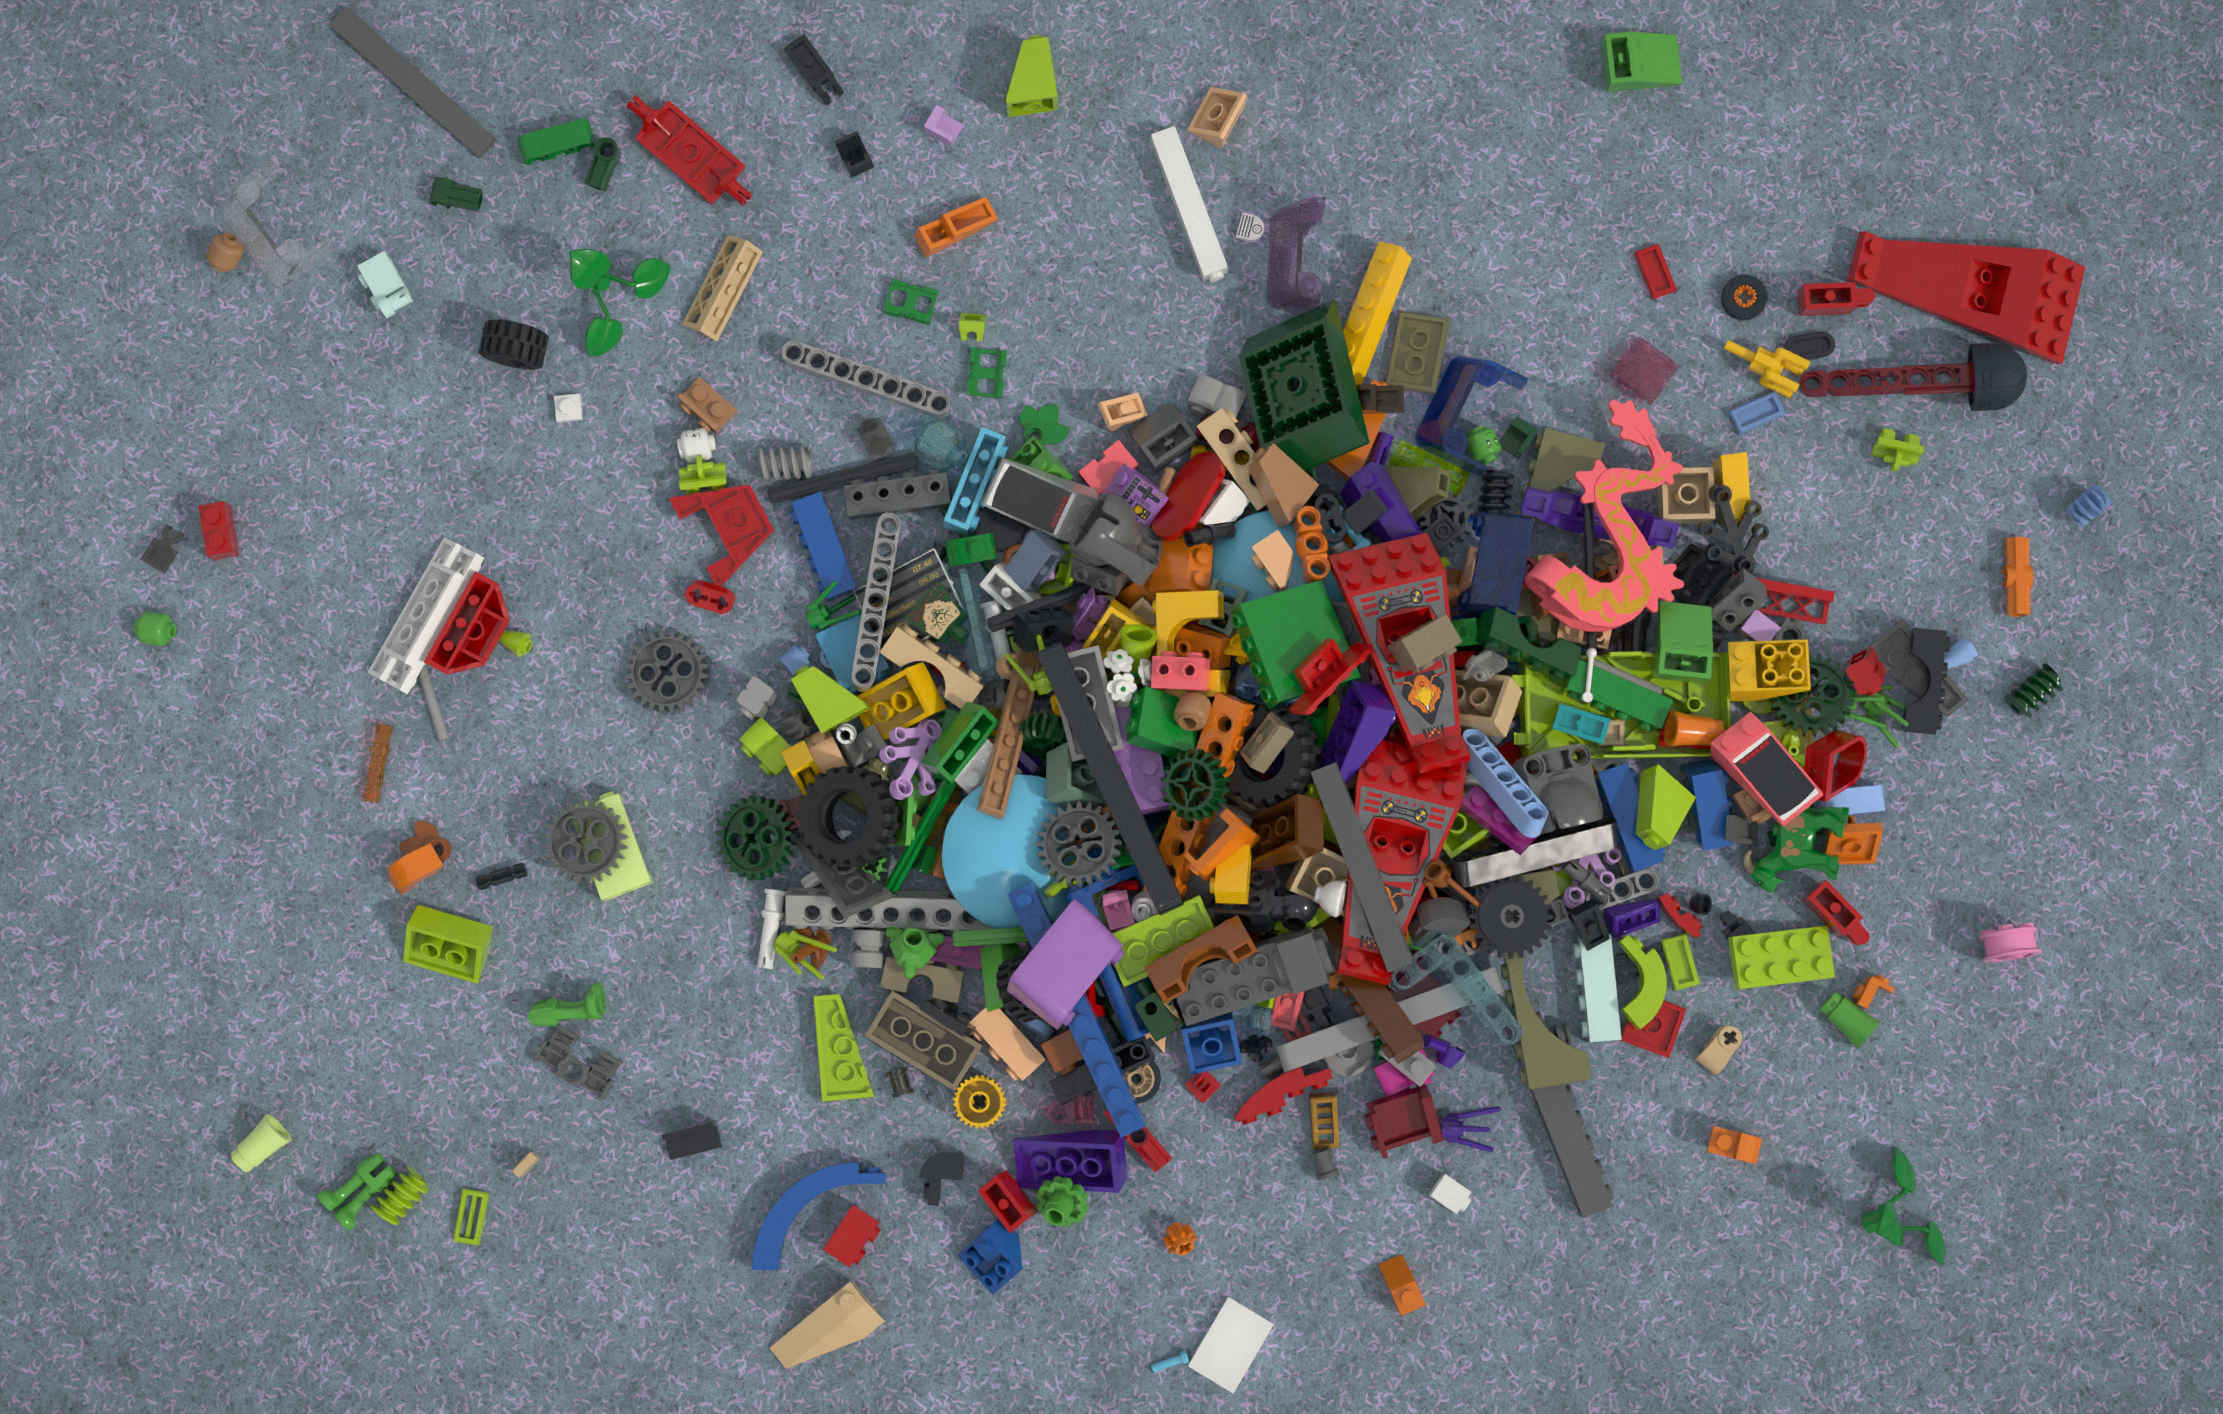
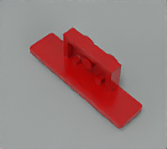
M1326 638L1293 671L1305 693L1289 708L1291 713L1301 715L1313 713L1317 706L1326 697L1330 696L1334 689L1342 681L1346 680L1359 664L1367 659V656L1374 650L1372 645L1354 643L1342 655L1335 640Z

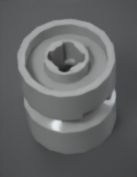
M852 930L851 945L855 947V950L851 952L850 967L883 969L885 954L881 952V948L885 946V931Z

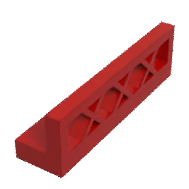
M1732 574V575L1728 578L1727 582H1728L1733 576H1735L1736 574ZM1757 578L1766 586V593L1774 602L1767 609H1759L1758 611L1762 614L1826 625L1829 604L1834 601L1835 591ZM1774 595L1782 598L1777 601ZM1786 598H1792L1800 608L1793 613H1788L1784 611L1779 603ZM1799 600L1808 601V602H1807L1806 604L1802 605V603H1801ZM1812 602L1823 604L1821 618L1811 617L1805 607ZM1774 606H1777V608H1778L1780 611L1771 610V609H1772ZM1802 610V612H1803L1805 615H1799V614H1796V613H1798L1799 611Z

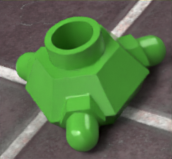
M890 926L885 931L886 936L890 938L891 942L889 945L898 965H902L901 967L904 968L903 975L907 979L915 976L916 969L924 967L937 952L936 947L945 940L943 934L929 933L928 930L909 927L897 929Z

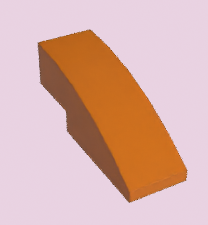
M984 197L945 213L940 219L919 227L914 237L926 258L996 222L998 217L987 197Z

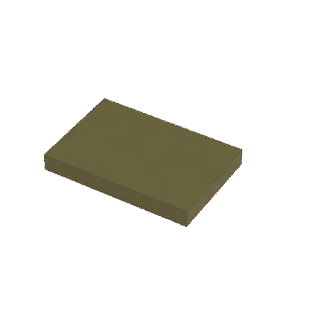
M1400 312L1386 384L1403 385L1405 391L1436 395L1451 320L1448 318Z

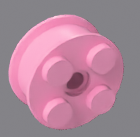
M2034 923L2018 925V928H2014L2013 924L1998 926L1997 932L1996 929L1980 932L1979 940L1984 942L1986 957L1983 958L1984 963L2023 959L2042 953L2041 949H2037L2034 933L2038 929L2034 927Z

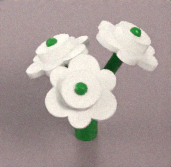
M1119 649L1116 652L1109 651L1103 665L1106 668H1111L1114 674L1107 677L1106 689L1111 693L1113 700L1121 699L1123 702L1131 700L1132 693L1137 690L1136 684L1133 683L1134 678L1141 677L1142 684L1151 688L1152 664L1149 659H1140L1138 672L1128 673L1132 670L1131 664H1133L1134 659L1128 656L1125 650Z

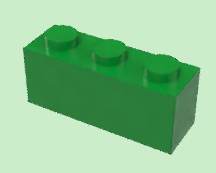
M967 701L920 763L937 779L953 783L1000 722L984 706Z

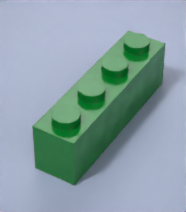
M1580 659L1576 675L1564 680L1561 686V690L1567 692L1566 696L1579 702H1581V696L1585 692L1588 663ZM1593 665L1590 689L1593 699L1590 701V707L1605 712V709L1614 712L1615 718L1628 722L1629 719L1638 722L1637 727L1648 732H1652L1653 729H1662L1673 699Z

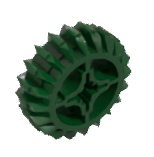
M1040 712L1036 715L1029 714L1028 718L1020 723L1019 735L1020 732L1023 735L1021 749L1028 752L1030 756H1036L1037 759L1047 761V752L1068 742L1062 717L1058 716V714L1051 715Z
M1187 749L1186 754L1179 752L1177 753V759L1171 758L1169 760L1171 767L1163 768L1167 776L1160 778L1162 782H1165V787H1162L1160 791L1167 793V796L1162 801L1165 803L1171 802L1168 809L1176 811V816L1179 818L1185 816V819L1188 821H1193L1194 818L1197 821H1202L1204 816L1206 818L1213 817V811L1219 812L1222 810L1219 802H1227L1223 793L1231 791L1225 787V783H1228L1231 779L1223 776L1228 769L1226 767H1219L1222 760L1220 758L1214 759L1212 752L1205 753L1203 749H1197L1196 751L1194 749ZM1191 765V769H1188L1187 775L1184 778H1181V775L1184 772V770ZM1206 771L1210 776L1211 782H1209L1206 778ZM1187 782H1197V785H1202L1203 787L1193 788V785L1187 784ZM1180 788L1184 792V799L1181 795ZM1209 791V795L1206 798V800L1202 804L1198 805L1199 801H1202L1204 793Z

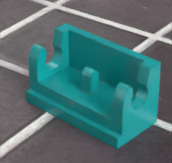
M1560 702L1552 729L1603 744L1611 717Z

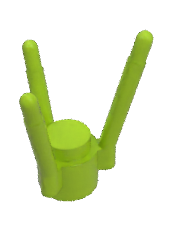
M1037 635L1036 639L1040 651L1045 647L1041 636ZM1005 653V658L1028 684L1031 692L1037 689L1038 694L1043 695L1053 690L1043 667L1041 670L1033 673L1034 679L1031 680L1011 655Z
M794 930L790 934L788 932L781 933L774 943L775 952L782 956L798 975H801L802 971L790 957L802 947L799 941L831 952H837L836 947L802 936ZM805 959L799 962L820 980L824 979V975Z

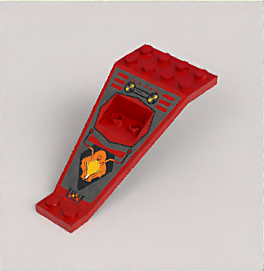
M1423 533L1329 555L1330 569L1348 605L1364 644H1371L1374 649L1369 654L1370 660L1386 697L1396 710V721L1419 773L1470 761L1471 754L1462 738L1460 729L1454 654L1437 661L1432 659L1435 663L1434 665L1415 674L1412 671L1403 673L1387 646L1432 619L1445 614L1450 619L1446 570L1428 534Z
M1382 740L1358 768L1353 805L1405 935L1426 886L1423 883L1426 879L1425 869L1430 863L1437 861L1460 809L1468 762L1419 773L1407 746ZM1377 842H1381V843H1383L1385 846H1381V845H1379ZM1403 848L1409 849L1410 852L1404 851ZM1348 870L1341 950L1336 973L1389 985L1392 971H1387Z

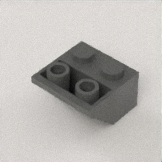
M1170 402L1127 430L1156 473L1191 450L1192 446L1199 444L1193 430Z

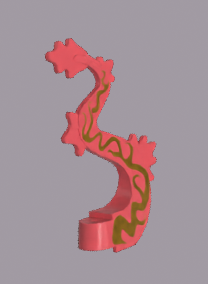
M1612 400L1608 403V407L1613 414L1610 424L1621 428L1620 439L1648 448L1652 458L1651 470L1649 472L1626 468H1611L1607 470L1601 460H1596L1591 471H1577L1574 474L1575 480L1584 490L1580 502L1582 504H1594L1596 513L1617 551L1619 558L1617 575L1611 583H1600L1588 577L1575 565L1568 568L1558 559L1546 555L1540 559L1525 577V583L1529 589L1542 599L1538 604L1565 626L1581 631L1604 632L1620 627L1633 620L1643 611L1644 607L1651 613H1655L1658 611V598L1666 602H1672L1674 596L1671 590L1680 589L1684 586L1682 580L1673 576V572L1677 568L1676 565L1661 564L1663 550L1661 548L1650 550L1644 536L1621 503L1622 494L1651 490L1663 483L1671 486L1674 483L1673 475L1683 470L1681 464L1671 460L1672 453L1669 451L1664 452L1656 438V432L1650 422L1647 410L1641 409L1637 412L1631 400L1624 404L1617 400Z

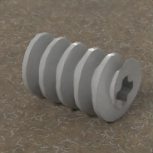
M790 446L788 454H785L783 447H780L776 455L772 447H769L767 455L764 454L762 448H759L760 473L763 474L765 480L770 479L771 473H773L776 480H779L783 472L788 480L791 478L792 472L796 479H800L804 471L806 478L810 479L813 472L812 447H810L809 453H806L804 447L800 446L798 454L795 453L793 446Z

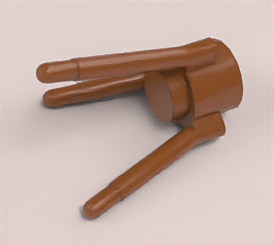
M1438 859L1426 867V879L1423 883L1428 887L1432 899L1438 898L1434 886L1443 888L1450 885L1477 908L1480 907L1481 904L1451 878V866L1444 864Z

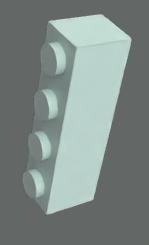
M1611 934L1609 935V940L1589 951L1585 949L1579 937L1576 938L1577 943L1572 945L1573 957L1579 961V969H1575V980L1577 985H1581L1582 995L1578 996L1579 1011L1584 1012V1022H1580L1582 1038L1586 1037V1042L1622 1040Z

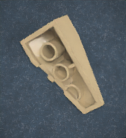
M851 1280L773 1344L770 1350L785 1368H789L864 1339L884 1323L885 1320L853 1280Z

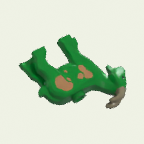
M1810 805L1784 827L1775 821L1772 834L1774 837H1777L1775 850L1757 862H1753L1752 853L1754 848L1750 847L1744 853L1742 859L1745 870L1757 884L1769 893L1775 892L1777 885L1786 881L1783 878L1777 877L1776 871L1809 868L1823 872L1828 878L1836 880L1840 865L1838 863L1839 855L1818 852L1812 848L1816 837V829L1824 827L1830 829L1835 836L1843 838L1850 808L1828 806L1819 809L1813 808Z

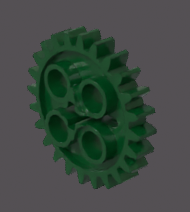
M1809 653L1810 673L1815 675L1817 680L1810 682L1811 690L1797 693L1800 697L1798 700H1790L1786 695L1768 698L1770 701H1775L1770 709L1773 711L1779 710L1775 719L1784 718L1783 727L1791 724L1795 732L1798 728L1802 729V736L1804 737L1808 730H1811L1813 737H1816L1818 730L1827 735L1828 727L1836 731L1838 727L1837 722L1845 723L1846 719L1843 715L1850 716L1852 710L1849 707L1853 706L1855 702L1854 699L1849 698L1855 694L1854 689H1849L1853 681L1850 679L1845 680L1847 676L1845 671H1838L1840 663L1834 666L1830 665L1831 657L1823 662L1821 661V654L1817 655L1816 660H1812ZM1826 678L1828 681L1818 689L1816 697L1811 696L1804 707L1797 712L1795 709L1804 703L1807 693L1812 694L1819 683ZM1833 690L1837 696L1835 698H1828L1825 696L1824 691ZM1814 708L1819 711L1820 715L1812 717L1808 715L1806 710Z
M748 796L747 800L746 798L738 799V804H730L732 812H723L727 818L726 821H718L723 827V830L716 831V834L722 836V840L717 841L716 845L723 846L718 855H726L723 864H732L729 871H738L739 878L747 876V880L757 879V881L765 880V876L773 878L774 872H783L781 865L790 864L786 856H794L795 854L790 850V846L797 845L795 841L791 840V837L795 836L797 832L790 831V827L795 822L786 820L790 812H781L783 805H774L775 799L766 800L765 796H758L757 799L756 796ZM753 814H755L757 818V822L755 825H753L752 823ZM772 830L775 832L774 841H772L770 837ZM739 835L742 837L741 846H739L737 843V838ZM757 851H759L761 855V859L759 862L756 859Z

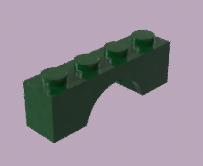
M1498 607L1481 614L1475 639L1476 642L1484 645L1485 649L1499 652L1505 655L1508 660L1520 662L1526 665L1529 670L1541 672L1555 682H1563L1576 675L1582 649L1563 638L1548 642L1543 648L1535 647L1523 636L1519 627L1518 617Z

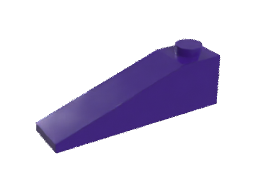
M1371 461L1350 476L1340 492L1348 508L1371 489L1388 508V511L1370 529L1381 541L1385 543L1422 534L1383 465Z

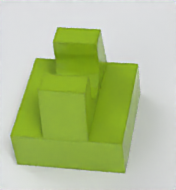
M960 314L959 330L961 340L966 341L967 333L973 331L977 335L976 340L982 342L986 326V314Z

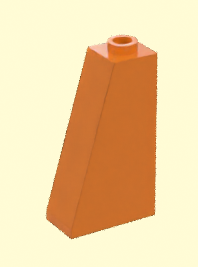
M1375 379L1370 383L1377 386H1387L1385 382L1379 381L1378 383ZM1386 413L1363 414L1370 443L1325 463L1348 481L1351 475L1363 468Z

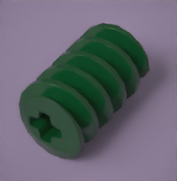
M2043 663L2042 669L2037 668L2035 670V676L2029 675L2026 678L2027 682H2021L2019 689L2014 688L2011 691V695L2004 696L2005 702L2017 715H2025L2031 718L2030 708L2038 712L2040 710L2037 704L2038 701L2044 705L2048 703L2045 695L2055 698L2054 688L2060 692L2064 690L2058 674L2047 663Z

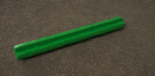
M942 781L915 829L914 840L911 841L910 846L905 847L885 883V887L891 892L896 893L957 786L955 781L953 783Z

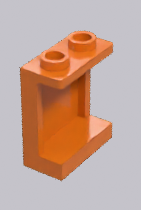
M1228 808L1220 814V817L1230 827L1199 859L1187 851L1183 855L1189 861L1186 864L1187 867L1205 881L1215 877L1216 867L1244 844H1250L1251 849L1261 838L1243 819Z

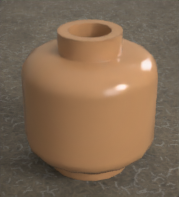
M232 233L217 234L213 236L206 258L213 269L219 272L232 271L238 267L244 247L238 237Z
M1186 692L1178 699L1174 718L1184 730H1200L1204 728L1209 719L1211 702L1205 695L1199 692Z

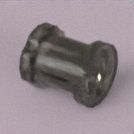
M908 1066L885 1073L886 1077H889L893 1089L892 1098L915 1092L914 1088L910 1085L907 1075Z

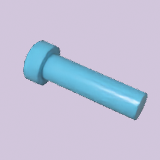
M1184 1350L1180 1352V1355L1151 1364V1367L1155 1373L1180 1363L1187 1364L1189 1363V1357Z

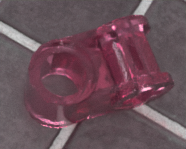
M1095 1096L1079 1097L1062 1105L1065 1108V1116L1060 1120H1055L1051 1116L1052 1107L1059 1104L1058 1100L1052 1101L1046 1108V1116L1054 1124L1097 1122L1093 1111ZM1083 1104H1085V1116L1083 1112Z

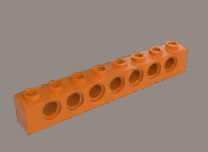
M1217 692L1211 706L1209 719L1202 730L1195 751L1203 749L1205 753L1212 752L1214 759L1220 758L1222 762L1219 767H1226L1228 769L1223 774L1224 777H1228L1234 769V759L1237 751L1241 749L1244 743L1243 735L1246 727L1249 726L1253 719L1252 711L1255 705L1232 695ZM1228 719H1230L1232 723L1229 731L1226 729V722ZM1219 743L1222 746V752L1220 755L1217 754V746ZM1187 782V784L1193 785V788L1203 787L1202 785H1197V782ZM1180 789L1181 795L1184 799V792L1182 789ZM1209 791L1204 793L1203 802L1208 797ZM1172 811L1158 848L1169 871H1171L1172 867L1175 868L1176 873L1173 880L1182 899L1188 891L1187 883L1190 875L1193 874L1186 865L1189 861L1183 855L1187 851L1196 858L1198 857L1199 851L1206 843V833L1209 825L1213 823L1216 817L1215 811H1213V817L1211 818L1204 816L1202 821H1197L1194 818L1192 829H1190L1189 821L1185 819V816L1183 818L1177 817L1176 811ZM1182 842L1185 845L1183 854H1181L1179 849ZM1144 885L1143 890L1148 892L1146 886Z

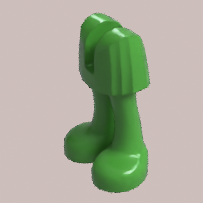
M601 982L593 983L585 999L581 1001H558V998L538 1000L533 1004L528 1014V1020L535 1026H557L561 1019H603V1014L606 1013L604 987Z
M379 1152L357 1165V1172L342 1187L334 1191L321 1190L316 1195L318 1200L328 1210L334 1212L351 1193L364 1182L367 1183L350 1203L334 1214L339 1223L349 1231L356 1225V1215L359 1209L375 1193H383L397 1173L389 1165L375 1178L371 1175L386 1160Z

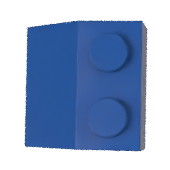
M1232 1012L1186 1026L1184 1024L1181 1026L1191 1075L1243 1064Z

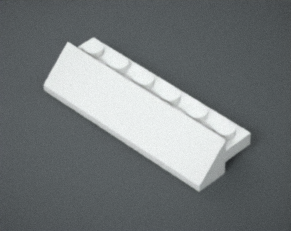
M443 538L367 673L408 694L415 685L417 676L426 664L424 661L474 572H479L484 557L447 538Z

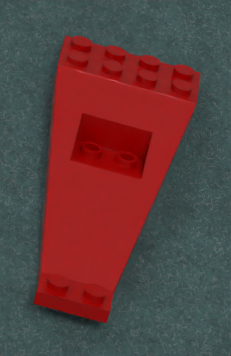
M1863 231L1859 232L1847 281L1855 282L1856 285L1863 288H1870L1878 294L2022 349L2048 362L2063 364L2085 266L2047 249L1885 240L1872 233Z

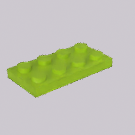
M1200 895L1183 901V906L1160 916L1156 913L1112 933L1124 945L1122 951L1125 954L1115 965L1124 987L1148 977L1144 967L1151 964L1154 960L1164 957L1173 952L1177 947L1189 943L1202 933L1214 928Z
M1828 925L1728 937L1735 990L1835 978Z

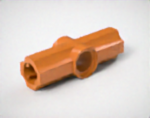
M2006 538L2004 543L2005 565L2002 569V573H2005V583H2002V586L2005 588L2006 616H2029L2030 589L2034 579L2033 568L2029 566V538Z

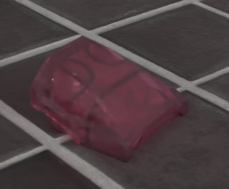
M1638 336L1609 376L1611 378L1615 376L1616 381L1634 391V394H1637L1644 401L1648 400L1646 403L1651 406L1680 366Z

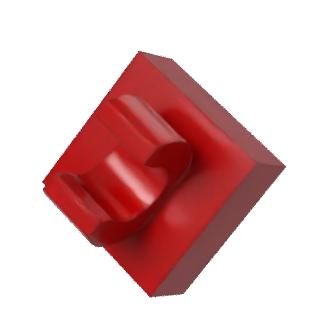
M1207 1071L1195 1074L1185 1086L1204 1103L1221 1084Z

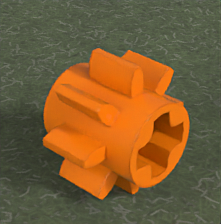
M1180 1222L1171 1224L1166 1229L1165 1233L1167 1236L1162 1238L1169 1253L1173 1254L1176 1252L1177 1255H1186L1194 1248L1193 1242L1197 1240L1190 1224L1184 1226Z

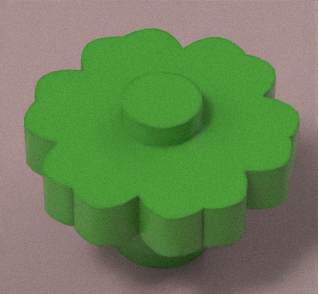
M1056 1176L1053 1181L1045 1180L1036 1193V1198L1039 1200L1037 1209L1046 1221L1054 1226L1070 1227L1072 1222L1081 1223L1089 1210V1206L1086 1203L1088 1194L1081 1185H1073L1072 1180L1067 1177Z

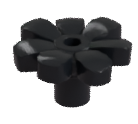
M1257 1035L1248 1036L1249 1040L1244 1039L1240 1043V1053H1248L1249 1057H1253L1254 1062H1261L1263 1054L1268 1053L1267 1048L1273 1046L1272 1039L1267 1036H1260L1259 1038Z

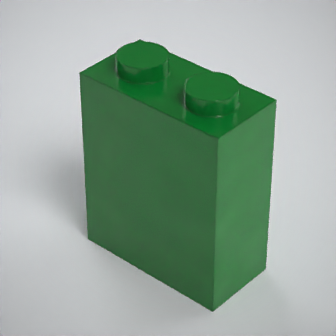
M1147 686L1132 695L1129 703L1131 708L1130 718L1125 727L1127 732L1126 743L1177 759V753L1179 752L1186 754L1187 749H1194L1195 751L1198 730H1184L1176 722L1174 711L1179 697Z

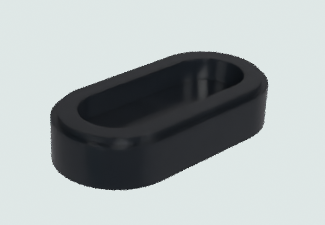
M1815 332L1790 337L1785 342L1783 348L1807 360H1814L1829 356L1834 351L1835 340L1827 332Z

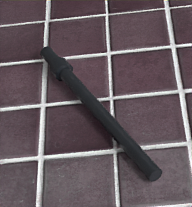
M1587 503L1583 504L1585 574L1595 580L1594 504ZM1584 631L1586 633L1587 650L1594 648L1597 651V633L1599 632Z

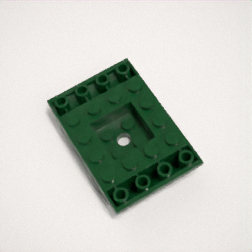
M1336 300L1328 301L1247 338L1239 358L1260 447L1266 448L1274 443L1300 468L1306 471L1370 443ZM1296 379H1299L1300 386L1293 392L1292 385Z

